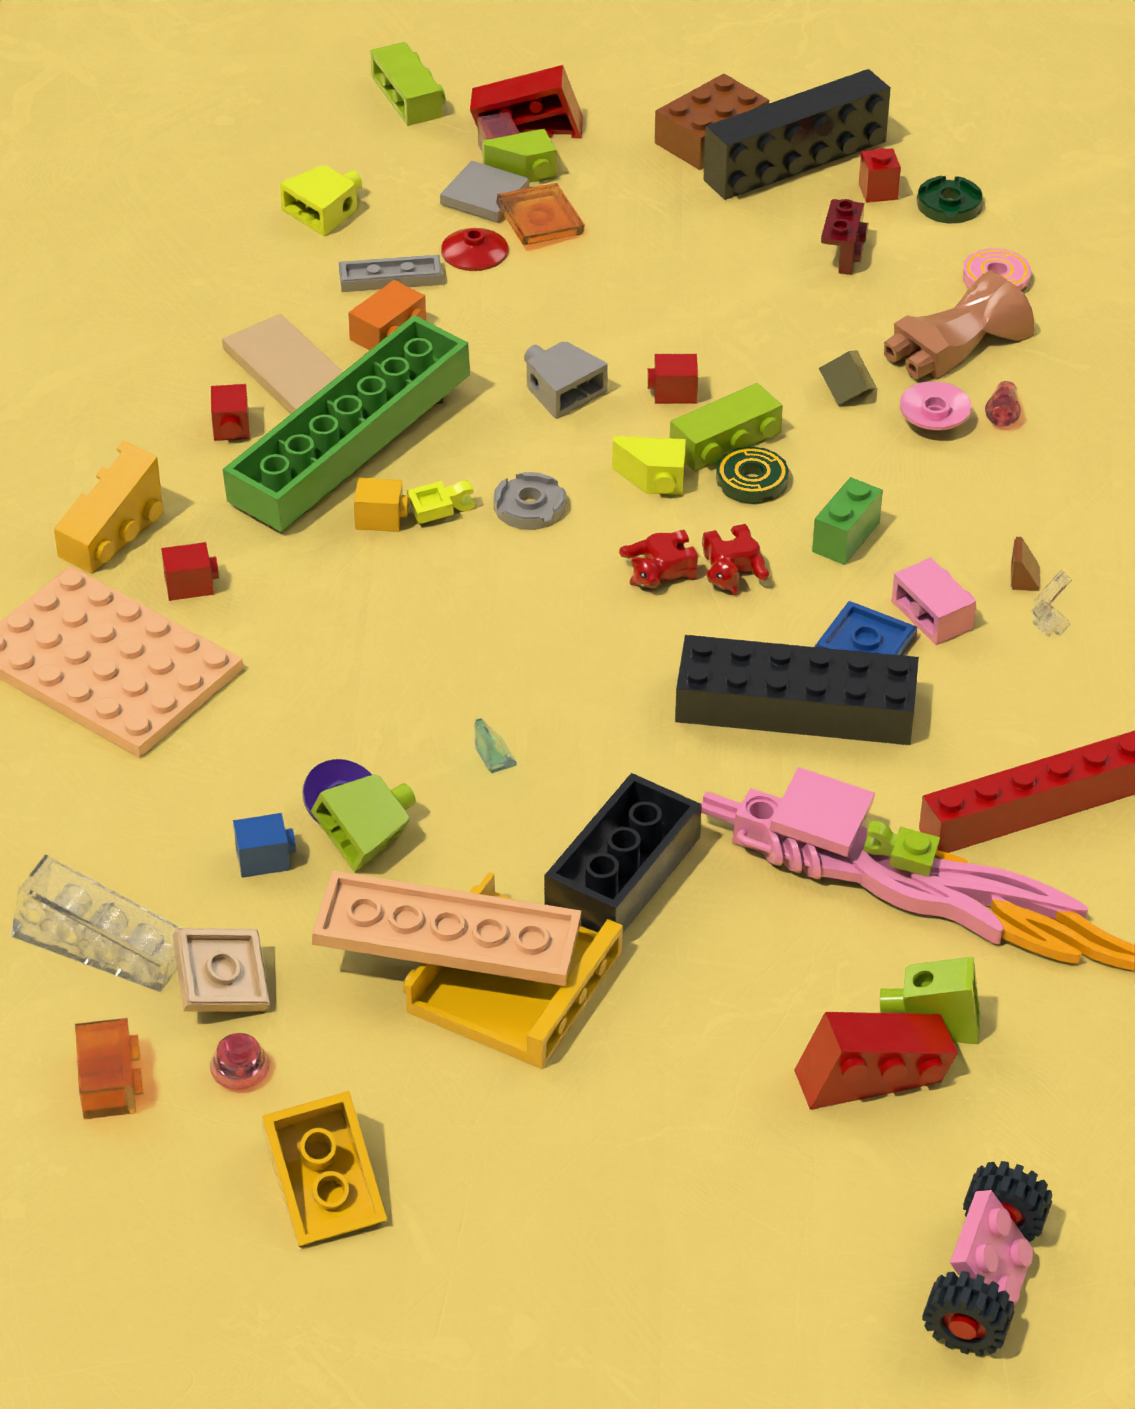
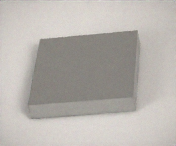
M471 161L440 194V204L499 222L529 188V178Z

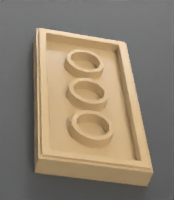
M282 314L222 338L223 349L290 413H293L343 372Z

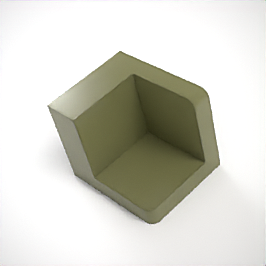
M857 350L848 351L819 368L837 404H843L863 392L876 388Z

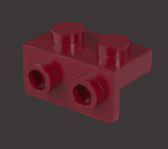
M849 199L831 200L821 235L822 244L840 246L838 273L852 275L855 262L861 263L863 247L867 241L869 223L863 222L865 203L854 202Z

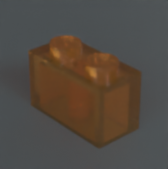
M128 1018L75 1024L79 1094L83 1118L92 1119L137 1113L135 1095L144 1094L141 1068L133 1069V1061L141 1060L139 1035H130Z

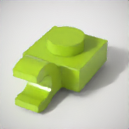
M870 822L863 848L865 852L891 857L890 867L929 877L940 837L901 826L898 834H895L883 822Z

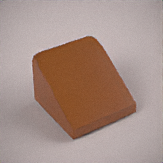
M1016 537L1014 539L1011 559L1012 590L1039 591L1040 566L1024 539Z

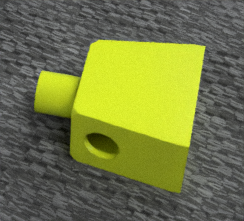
M322 165L284 180L280 183L282 211L319 234L326 236L356 212V190L362 187L361 177L354 170L341 175L330 167Z

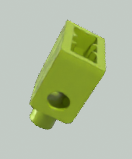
M374 774L321 792L311 812L355 873L402 834L409 822V816L405 810L415 805L416 798L414 792L407 784L403 783L390 790L381 776Z
M974 957L908 965L905 968L904 988L880 989V1012L941 1014L953 1042L979 1044L980 1003Z

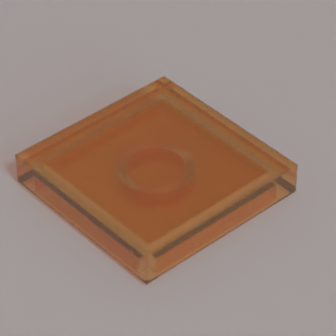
M558 183L497 194L496 204L523 246L580 235L584 232L585 224Z

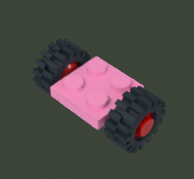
M993 1161L988 1162L986 1167L981 1165L977 1168L976 1173L974 1172L963 1203V1210H966V1220L950 1261L959 1277L952 1271L947 1272L946 1277L940 1275L937 1278L922 1315V1320L926 1321L924 1325L926 1330L934 1331L932 1335L937 1341L945 1339L946 1347L953 1349L954 1345L961 1347L960 1352L967 1355L970 1349L974 1351L976 1356H983L985 1350L989 1354H993L997 1348H1002L1015 1312L1016 1302L1020 1297L1022 1284L1028 1267L1032 1262L1034 1250L1029 1242L1033 1241L1035 1236L1039 1237L1042 1233L1052 1204V1191L1047 1190L1048 1184L1044 1179L1036 1181L1038 1174L1032 1170L1028 1174L1024 1173V1166L1016 1164L1015 1169L1009 1167V1162L1001 1161L999 1167H997Z

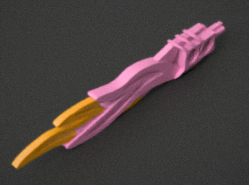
M750 788L742 803L710 792H705L703 796V814L734 824L732 843L763 853L765 858L772 864L782 866V863H784L789 870L801 873L803 870L806 875L814 879L827 877L858 882L874 895L896 907L917 914L951 919L994 944H1000L1001 938L1027 950L1055 960L1079 963L1081 955L1084 954L1101 963L1135 971V945L1103 931L1086 920L1088 911L1086 905L1042 882L999 868L968 864V861L962 857L939 850L936 851L929 877L890 867L891 857L873 855L863 850L868 831L863 826L846 857L770 831L771 819L782 798ZM984 905L990 906L991 909H992V911H991L990 909H988L987 907H985Z

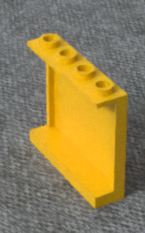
M488 872L479 886L474 885L469 892L512 899L495 892V875L491 872ZM607 919L598 933L580 926L566 986L421 963L416 970L412 969L408 973L403 984V992L406 993L407 1013L543 1069L622 954L623 925Z

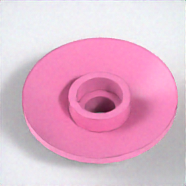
M922 382L904 391L900 399V410L909 422L918 427L930 430H947L963 424L969 418L971 401L964 391L951 384Z

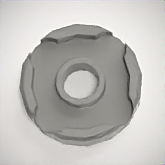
M535 472L516 474V479L508 481V478H506L494 490V511L500 520L518 529L536 530L549 527L559 521L566 512V491L564 488L559 487L558 481L551 476ZM525 499H535L536 501L526 502V501H523V500H525Z

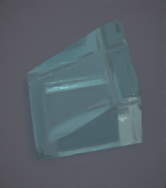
M482 718L476 719L474 723L475 749L488 771L495 773L516 766V759L500 735Z

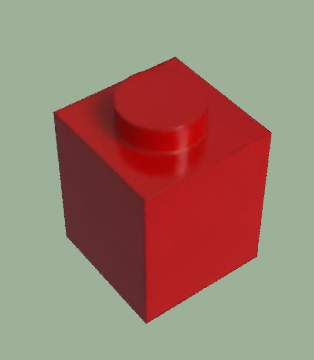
M876 148L874 150L861 151L859 186L866 203L898 200L901 166L893 148Z
M697 354L654 355V368H647V389H654L655 404H697Z
M246 384L211 386V417L214 441L250 439Z
M206 542L161 548L169 601L214 595L212 579H219L216 556L209 557Z

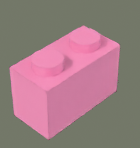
M932 558L894 573L891 602L936 646L973 629L976 600L970 592L965 591L951 577L947 570L942 569Z

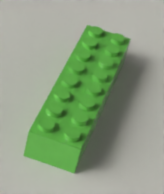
M413 315L222 469L227 502L276 530L284 531L470 376L468 342Z

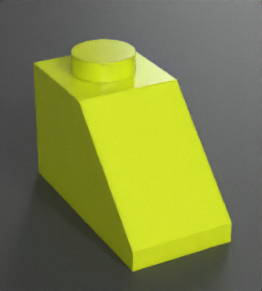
M613 436L612 469L646 494L683 495L686 439Z

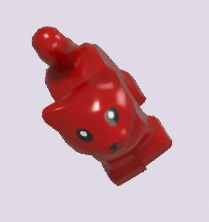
M746 524L732 526L730 531L735 536L733 540H722L716 530L704 532L702 536L703 555L706 559L710 560L711 568L707 571L709 583L714 584L720 589L729 590L733 595H736L738 592L739 573L753 570L755 577L762 581L767 580L770 575L769 571L765 568L760 545L752 538Z
M686 531L654 533L645 540L632 545L622 546L619 549L620 556L631 559L633 566V576L629 581L630 585L656 588L662 580L668 581L679 577H687L690 580L696 579L698 555L693 546L685 549L684 543L689 542V536Z

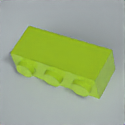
M406 42L370 50L371 76L407 126L443 117L442 104L446 101L444 89L435 82L429 68L423 66L417 52H413Z
M755 383L671 420L670 438L686 439L685 464L695 472L719 461L726 453L736 448L750 447L781 433L783 405L760 384Z

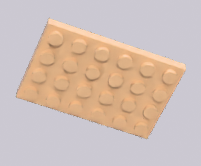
M72 566L65 569L0 621L1 680L139 758L144 756L243 670V660L239 656Z

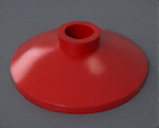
M465 228L451 233L444 239L441 245V254L443 259L455 268L466 271H482L496 267L505 260L508 254V244L505 238L495 231L485 228Z

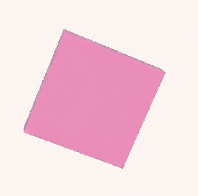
M798 767L771 819L769 830L847 857L873 804L875 792Z

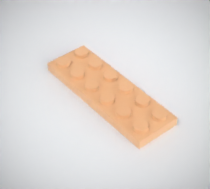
M332 870L312 932V945L566 986L581 924V911Z

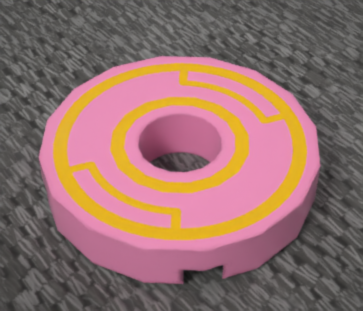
M990 248L979 250L969 255L964 262L963 281L968 288L983 273L988 271L1000 274L1020 290L1029 286L1031 267L1027 260L1018 253L1006 249Z

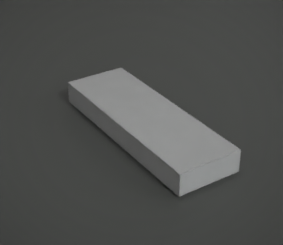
M440 255L339 262L341 292L382 289L393 280L408 287L443 285Z

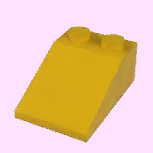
M350 1091L262 1115L263 1132L299 1247L387 1222Z

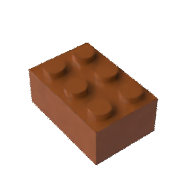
M723 73L655 110L654 143L701 170L704 168L705 126L769 104L770 100Z

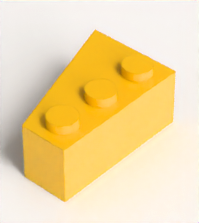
M124 440L117 447L116 450L120 455L110 468L102 467L96 474L99 482L88 496L81 493L54 528L58 557L91 574L108 562L114 554L127 543L133 541L140 532L152 522L158 520L164 513L157 456Z

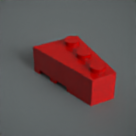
M563 65L472 88L470 112L480 136H509L545 129L549 138H551V134H570L571 138L582 139L583 115Z
M825 1012L794 1071L809 1109L813 1110L941 1083L958 1052L941 1014Z

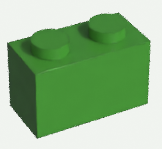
M850 477L815 517L812 552L845 565L880 524L883 490Z

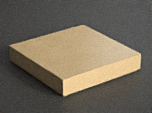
M176 928L173 934L183 1012H266L270 1001L258 929Z

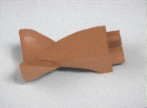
M988 271L983 273L971 285L954 308L928 316L914 317L907 315L895 322L894 335L884 342V355L893 363L906 357V370L916 380L927 374L937 380L967 358L981 341L985 332L1015 341H1023L1033 336V310L1025 294L1016 285L1000 274Z

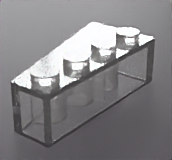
M45 854L18 888L11 937L161 992L177 971L173 934L176 928L181 927Z

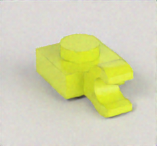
M469 480L457 482L449 487H444L442 481L406 490L407 495H409V505L418 524L454 515L453 507L459 511H468L475 508L471 495H468L474 493Z

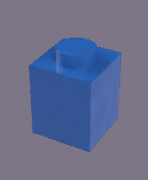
M282 813L233 820L235 846L242 878L290 870L289 853L296 852V843L293 828L285 829Z

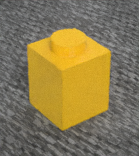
M358 477L354 497L355 530L399 532L402 517H408L409 495H403L402 480Z

